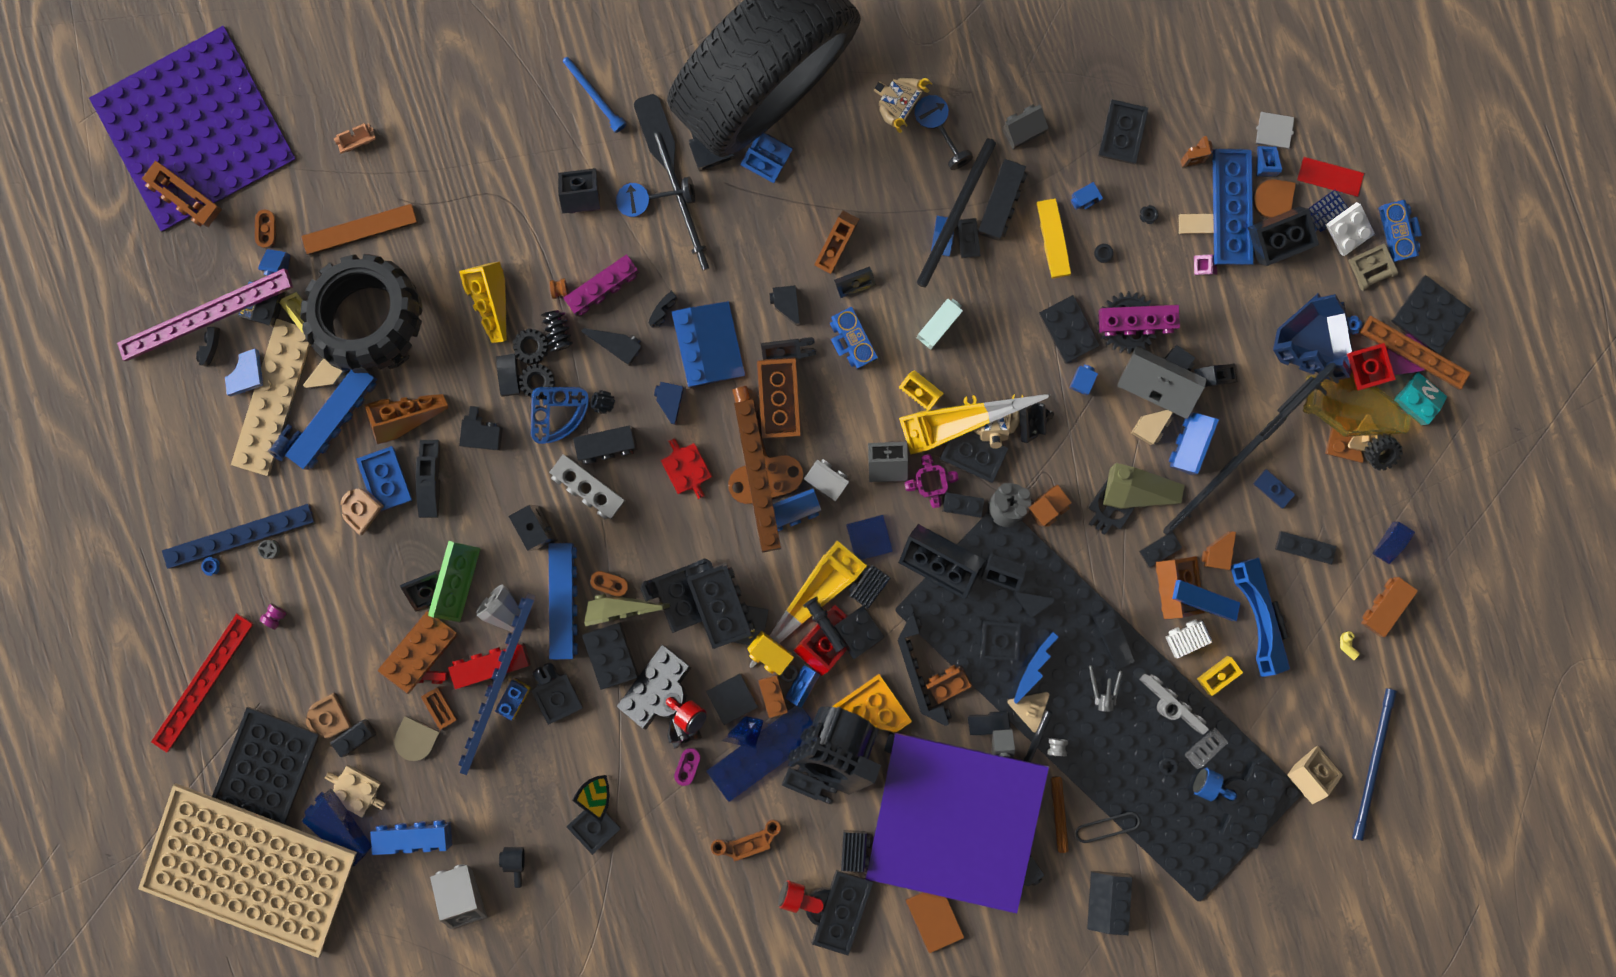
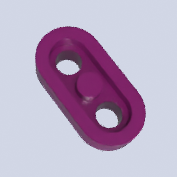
M687 748L681 754L674 774L675 781L679 785L687 786L693 781L700 761L698 750ZM693 754L694 760H688L687 755ZM682 772H686L688 774V777L686 779H683L681 777Z

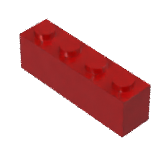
M518 642L506 673L531 665L524 643L519 644ZM500 647L489 650L490 654L482 656V653L473 655L471 660L464 662V659L452 662L453 666L448 667L454 688L458 689L490 679L494 669H499L501 664L498 661L502 651Z

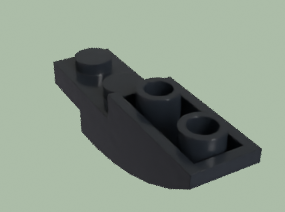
M420 440L419 457H416V496L419 518H438L440 480L438 478L441 443L439 440Z

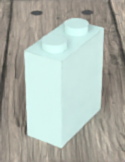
M947 299L916 338L931 350L961 314V305L954 299L951 301Z

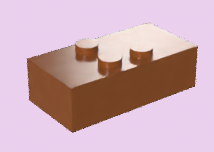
M796 358L757 360L762 438L800 436Z

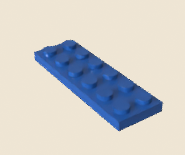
M1213 150L1214 265L1253 264V244L1248 227L1253 225L1252 150Z

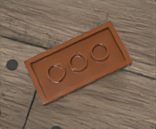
M428 611L377 670L408 695L458 635L438 618L428 616Z

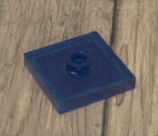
M883 515L846 524L853 553L858 559L863 560L893 552Z

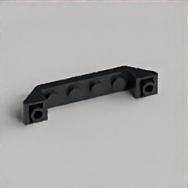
M911 613L897 641L921 714L947 726L950 722L949 719H952L949 708H945L944 703L929 708L931 701L929 695L925 694L923 690L925 682L923 677L919 676L917 672L919 664L917 658L912 656L913 645L910 639L907 640V637L919 634L922 623L919 616L916 617L915 613Z

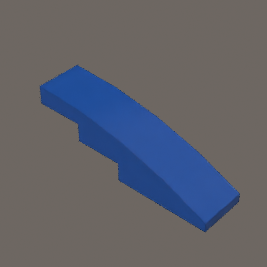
M1054 632L1041 645L1029 663L1013 701L1015 704L1043 677L1038 670L1051 657L1046 650L1058 639Z

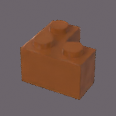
M1057 484L1031 503V506L1028 507L1030 509L1029 514L1039 526L1049 527L1057 521L1055 518L1057 515H1062L1070 509L1068 505L1072 502Z

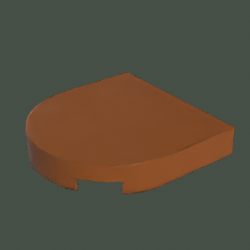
M1276 179L1263 182L1254 192L1253 203L1256 209L1266 218H1272L1291 210L1296 183Z

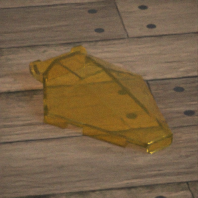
M1352 371L1350 378L1339 379L1337 384L1325 379L1320 385L1327 391V395L1325 396L1316 389L1315 393L1313 391L1306 398L1303 405L1304 413L1316 414L1344 437L1383 435L1384 433L1404 434L1410 429L1411 416L1401 411L1397 407L1399 404L1377 386L1357 390ZM1308 375V376H1306L1305 382H1306L1311 376L1314 377V378H1315L1316 376H1314V375Z

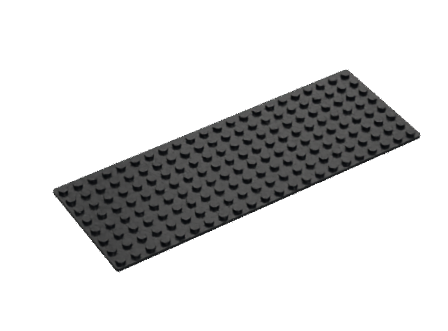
M987 512L957 544L986 560L967 598L964 599L924 578L896 607V613L906 622L911 613H915L916 617L919 616L922 623L919 635L951 666L955 665L958 667L962 665L972 686L999 712H1009L1010 722L1031 742L1035 733L1008 704V700L1015 698L1020 681L1029 663L1041 645L1054 632L1058 639L1046 650L1051 657L1038 670L1043 677L1025 695L1049 693L1045 710H1049L1053 714L1038 749L1109 817L1127 812H1134L1139 815L1141 819L1140 826L1136 830L1126 833L1196 901H1201L1252 847L1221 833L1228 814L1218 805V797L1213 801H1208L1194 794L1193 785L1199 772L1205 768L1223 775V783L1232 778L1245 780L1252 763H1255L1288 778L1287 785L1265 833L1303 793L1281 768L1024 522L1021 521L1013 527H1002L996 524L991 514L989 515ZM990 553L1027 566L1018 592L1054 598V603L1030 618L1015 598L1012 589L1005 588L1004 586L1001 587V585L998 586L982 579ZM1109 609L1114 611L1135 661L1118 670L1092 618ZM983 620L1022 623L1019 662L980 659ZM1090 665L1093 666L1099 698H1101V694L1107 693L1109 678L1112 680L1111 695H1113L1119 671L1123 672L1114 711L1098 710V705H1095V695L1089 670ZM1144 674L1149 676L1152 674L1163 682L1162 687L1164 689L1166 687L1178 696L1176 698L1177 701L1185 702L1192 708V714L1199 715L1207 722L1205 726L1209 730L1203 735L1194 730L1181 717L1171 720L1162 716L1157 710L1160 698L1139 679ZM1170 704L1167 708L1168 713L1171 712L1173 708L1172 704ZM1049 738L1068 740V745L1065 748L1067 756L1047 754L1048 749H1050ZM1166 757L1175 760L1178 766L1176 773L1170 776L1163 774L1159 769L1160 761ZM1168 761L1166 762L1167 765L1164 764L1163 768L1167 769V772L1171 771L1170 768L1173 769V765ZM1134 815L1113 819L1122 830L1133 828L1138 823V819Z

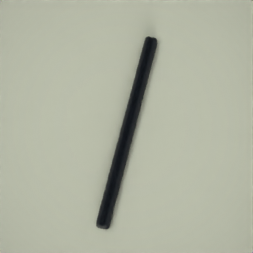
M987 138L920 273L917 284L920 287H927L996 146V142L993 139Z

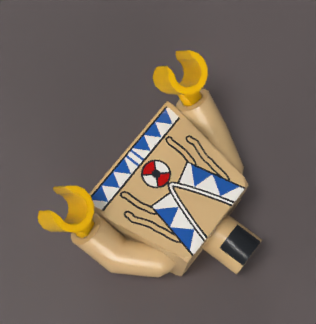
M899 78L898 80L893 79L888 87L879 81L873 91L882 96L879 101V110L884 121L901 133L900 126H908L905 120L922 94L920 89L928 93L930 90L926 88V85H932L933 83L927 78L922 80Z
M972 395V404H976L977 399ZM966 396V397L964 398V404H965V405H970V404L967 402V396ZM1019 410L973 431L980 435L982 441H990L992 448H1000L1002 441L1008 440L1009 434L1014 433L1020 423Z

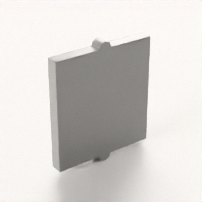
M1261 112L1259 125L1256 127L1258 130L1256 144L1289 149L1291 135L1294 134L1292 131L1294 117Z

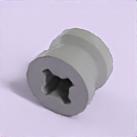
M1049 738L1050 749H1048L1047 754L1067 756L1065 748L1068 745V740Z

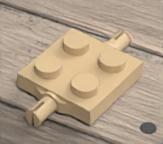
M350 765L345 767L342 775L339 777L330 772L325 776V779L334 783V789L329 800L360 817H364L371 805L381 810L386 805L385 802L376 798L381 782Z

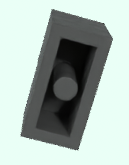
M1012 730L993 731L992 754L1014 759L1015 746Z

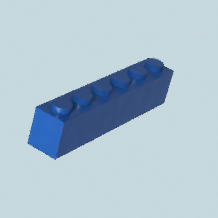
M350 370L285 456L304 470L312 469L317 464V457L320 453H325L330 445L328 443L332 438L335 439L340 434V427L344 422L348 423L353 417L352 412L356 407L359 408L365 401L364 396L367 392L371 393L377 385L375 383L377 378L370 373H354Z
M549 543V659H574L575 655H578V643H575V635H578V624H574V616L578 615V606L574 605V597H577L578 594L577 585H574V578H577V566H574V559H577V547H574V543Z

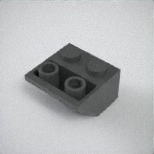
M1032 104L1025 108L1022 114L1017 115L1015 113L1009 116L1002 130L1012 149H1015L1044 134L1049 128L1041 105L1034 106Z
M907 442L868 443L869 482L907 481Z

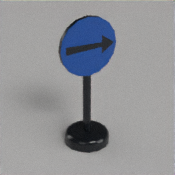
M936 95L923 97L915 107L917 122L925 128L934 129L938 127L954 153V156L948 162L949 168L956 170L963 167L974 156L969 150L958 152L942 126L948 118L949 109L947 103Z
M690 176L682 179V189L651 195L648 194V191L642 185L629 183L618 191L616 204L622 214L628 217H637L647 210L650 199L683 194L687 203H695V189Z

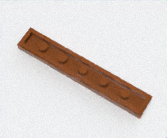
M408 204L301 236L306 254L310 255L418 222L413 205Z
M1372 316L1368 317L1360 331L1362 335L1378 344L1385 343L1386 348L1459 390L1463 388L1471 372Z

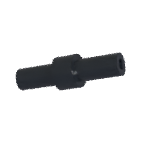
M1274 601L1272 606L1282 640L1290 638L1285 624L1287 622L1285 615H1282L1278 601Z

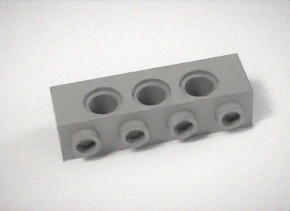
M564 454L549 472L553 475L551 477L552 480L559 485L564 483L568 486L566 490L575 497L577 494L583 498L582 502L590 508L592 506L599 510L597 514L605 520L608 517L613 519L626 502V500ZM570 471L576 474V479L573 482H569L566 478ZM584 483H589L592 487L588 494L582 491ZM601 494H604L607 498V502L604 505L597 503V497Z

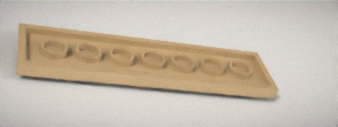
M276 319L261 367L263 386L254 389L231 462L233 466L265 476L270 475L275 458L268 450L284 430L310 348V343L296 324Z

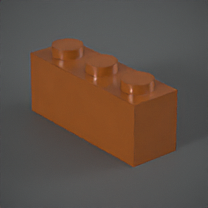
M1400 577L1390 578L1384 586L1386 589L1382 594L1376 596L1371 610L1368 609L1362 616L1363 621L1361 624L1379 637H1386L1418 592L1417 589Z

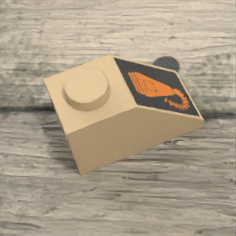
M323 359L303 386L309 389L337 386L343 381L349 370L342 371L331 366Z

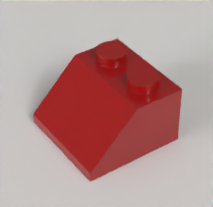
M1385 343L1347 353L1357 390L1396 380Z

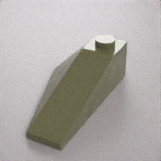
M1115 463L1109 471L1103 505L1127 509L1130 507L1181 504L1184 485L1135 467Z
M606 594L597 595L595 600L588 601L584 623L585 626L618 618L670 608V604L654 601L645 602V600L618 596L606 597Z

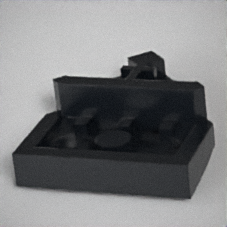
M1037 402L1019 410L1021 442L1029 443L1038 437L1039 434L1046 435V424L1053 418L1054 413L1049 411L1045 404Z

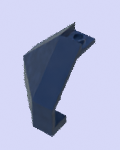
M1317 293L1277 329L1273 351L1279 361L1285 365L1291 363L1300 366V370L1311 374L1315 372L1320 373L1328 364L1335 363L1336 368L1333 371V375L1336 379L1350 378L1352 370L1347 353L1353 352L1345 303L1340 302L1336 294L1321 297Z

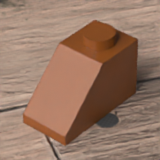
M1228 531L1210 544L1206 551H1203L1202 562H1204V566L1230 570L1236 532Z

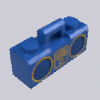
M1401 200L1380 206L1378 209L1393 262L1419 256L1420 244L1418 241H1415V237L1422 236L1418 217L1410 218L1409 216L1411 215L1410 205L1406 204V200Z
M852 306L831 317L832 322L829 324L833 332H838L839 334L832 338L831 341L839 357L849 353L850 356L847 359L851 367L855 366L856 369L878 359ZM842 338H844L848 346L846 349L843 348L840 342Z

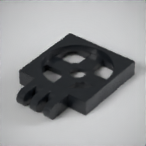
M1108 478L1088 506V509L1095 513L1089 525L1093 526L1095 521H1098L1095 527L1096 530H1099L1104 525L1105 527L1101 532L1103 535L1107 533L1111 525L1121 529L1135 508L1120 509L1107 506L1103 513L1100 511L1098 500L1099 498L1102 500L1105 498L1106 492L1104 490L1107 487ZM1114 510H1119L1125 514L1120 519L1109 518Z

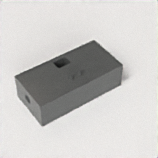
M1136 346L1117 386L1188 419L1205 387L1206 378Z

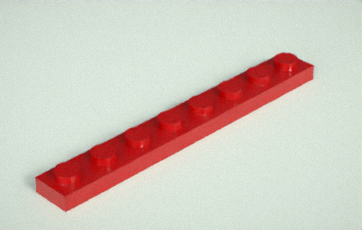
M236 613L151 743L166 753L171 750L254 623Z

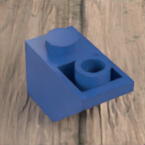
M267 249L258 270L263 271L266 276L282 269L288 270L290 254Z

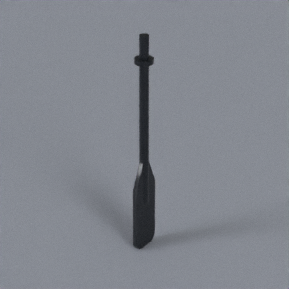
M654 94L638 98L634 102V109L649 151L667 170L673 190H679L681 187L674 170L675 141L660 99ZM678 194L676 198L694 246L691 252L693 255L697 254L702 271L708 270L710 268L704 251L707 250L706 245L701 246L683 194Z

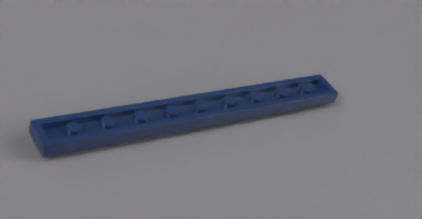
M528 593L526 598L522 597L518 608L521 609L519 616L515 615L511 625L514 627L513 633H508L505 644H508L506 651L502 650L498 661L501 664L499 669H494L491 679H494L493 685H488L485 696L488 698L486 703H481L478 714H481L479 721H474L471 730L474 732L473 737H468L465 748L468 750L466 755L462 754L458 765L461 766V774H468L535 599L533 594Z

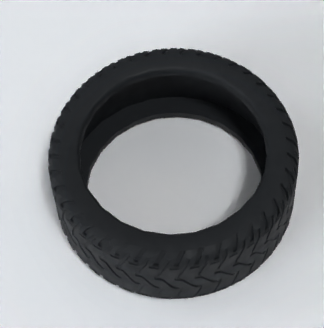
M743 0L704 39L678 73L668 93L667 102L670 110L712 154L726 157L743 149L791 110L832 67L847 48L861 21L859 11L849 0Z

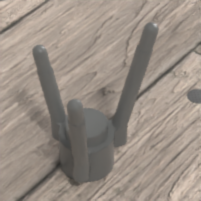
M1090 665L1089 670L1095 695V705H1098V710L1114 711L1123 672L1119 671L1113 695H1111L1112 680L1109 678L1107 693L1101 694V698H1099L1093 666Z

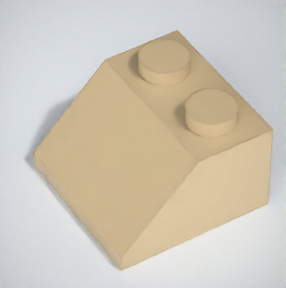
M1316 746L1293 766L1288 776L1304 796L1314 804L1330 795L1342 777V773L1319 746Z

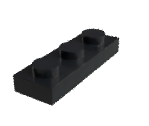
M1279 531L1275 550L1332 565L1337 546Z

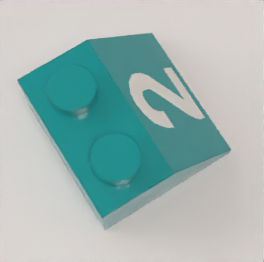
M1417 372L1395 397L1393 402L1422 426L1428 425L1439 413L1447 396L1421 373Z

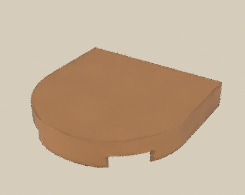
M365 489L348 491L341 500L343 519L359 535L365 533L384 507Z
M335 693L315 702L308 710L306 718L307 727L311 732L320 734L319 737L321 738L333 737L352 727Z

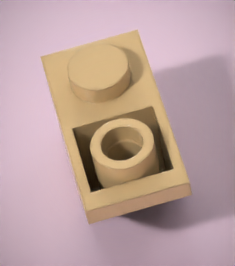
M1165 410L1140 417L1131 434L1150 445L1155 442L1158 443L1163 436L1162 429L1164 426L1168 427L1173 419L1171 416L1173 412Z

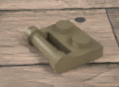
M1385 243L1348 260L1362 291L1383 279L1398 275L1396 266ZM1386 264L1387 270L1365 279L1364 273Z

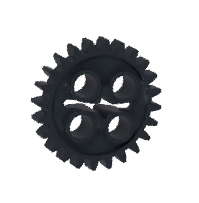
M1130 291L1126 293V297L1121 292L1119 293V299L1116 296H1112L1113 302L1107 300L1105 303L1108 307L1102 306L1101 308L1149 306L1151 300L1144 302L1145 295L1139 299L1138 292L1133 297H1131ZM1143 331L1139 332V339H1133L1131 335L1123 339L1124 332H1121L1117 336H1105L1104 333L1101 339L1107 338L1106 346L1112 343V350L1119 347V353L1126 349L1127 354H1130L1131 349L1135 350L1136 346L1146 349L1144 343L1151 345L1152 343L1149 338L1156 339V336L1154 334L1144 335Z

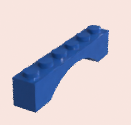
M1260 559L1245 560L1231 565L1235 585L1244 593L1255 615L1258 628L1256 661L1261 677L1277 675L1289 670L1290 666Z

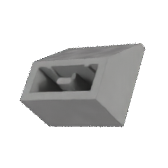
M824 459L821 462L817 460L804 480L836 501L849 483L846 480L848 476L839 470L837 473L830 469L832 465Z

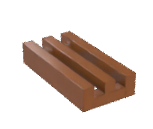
M439 687L421 696L439 730L458 720ZM434 693H436V694L438 695L440 701L442 702L443 706L445 707L447 713L449 714V716H450V718H451L450 720H449L448 717L446 716L444 710L442 709L441 705L439 704V702H438L437 698L435 697ZM427 697H431L445 723L442 724Z

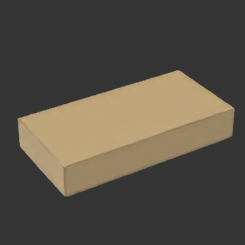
M1180 214L1179 234H1214L1213 214Z

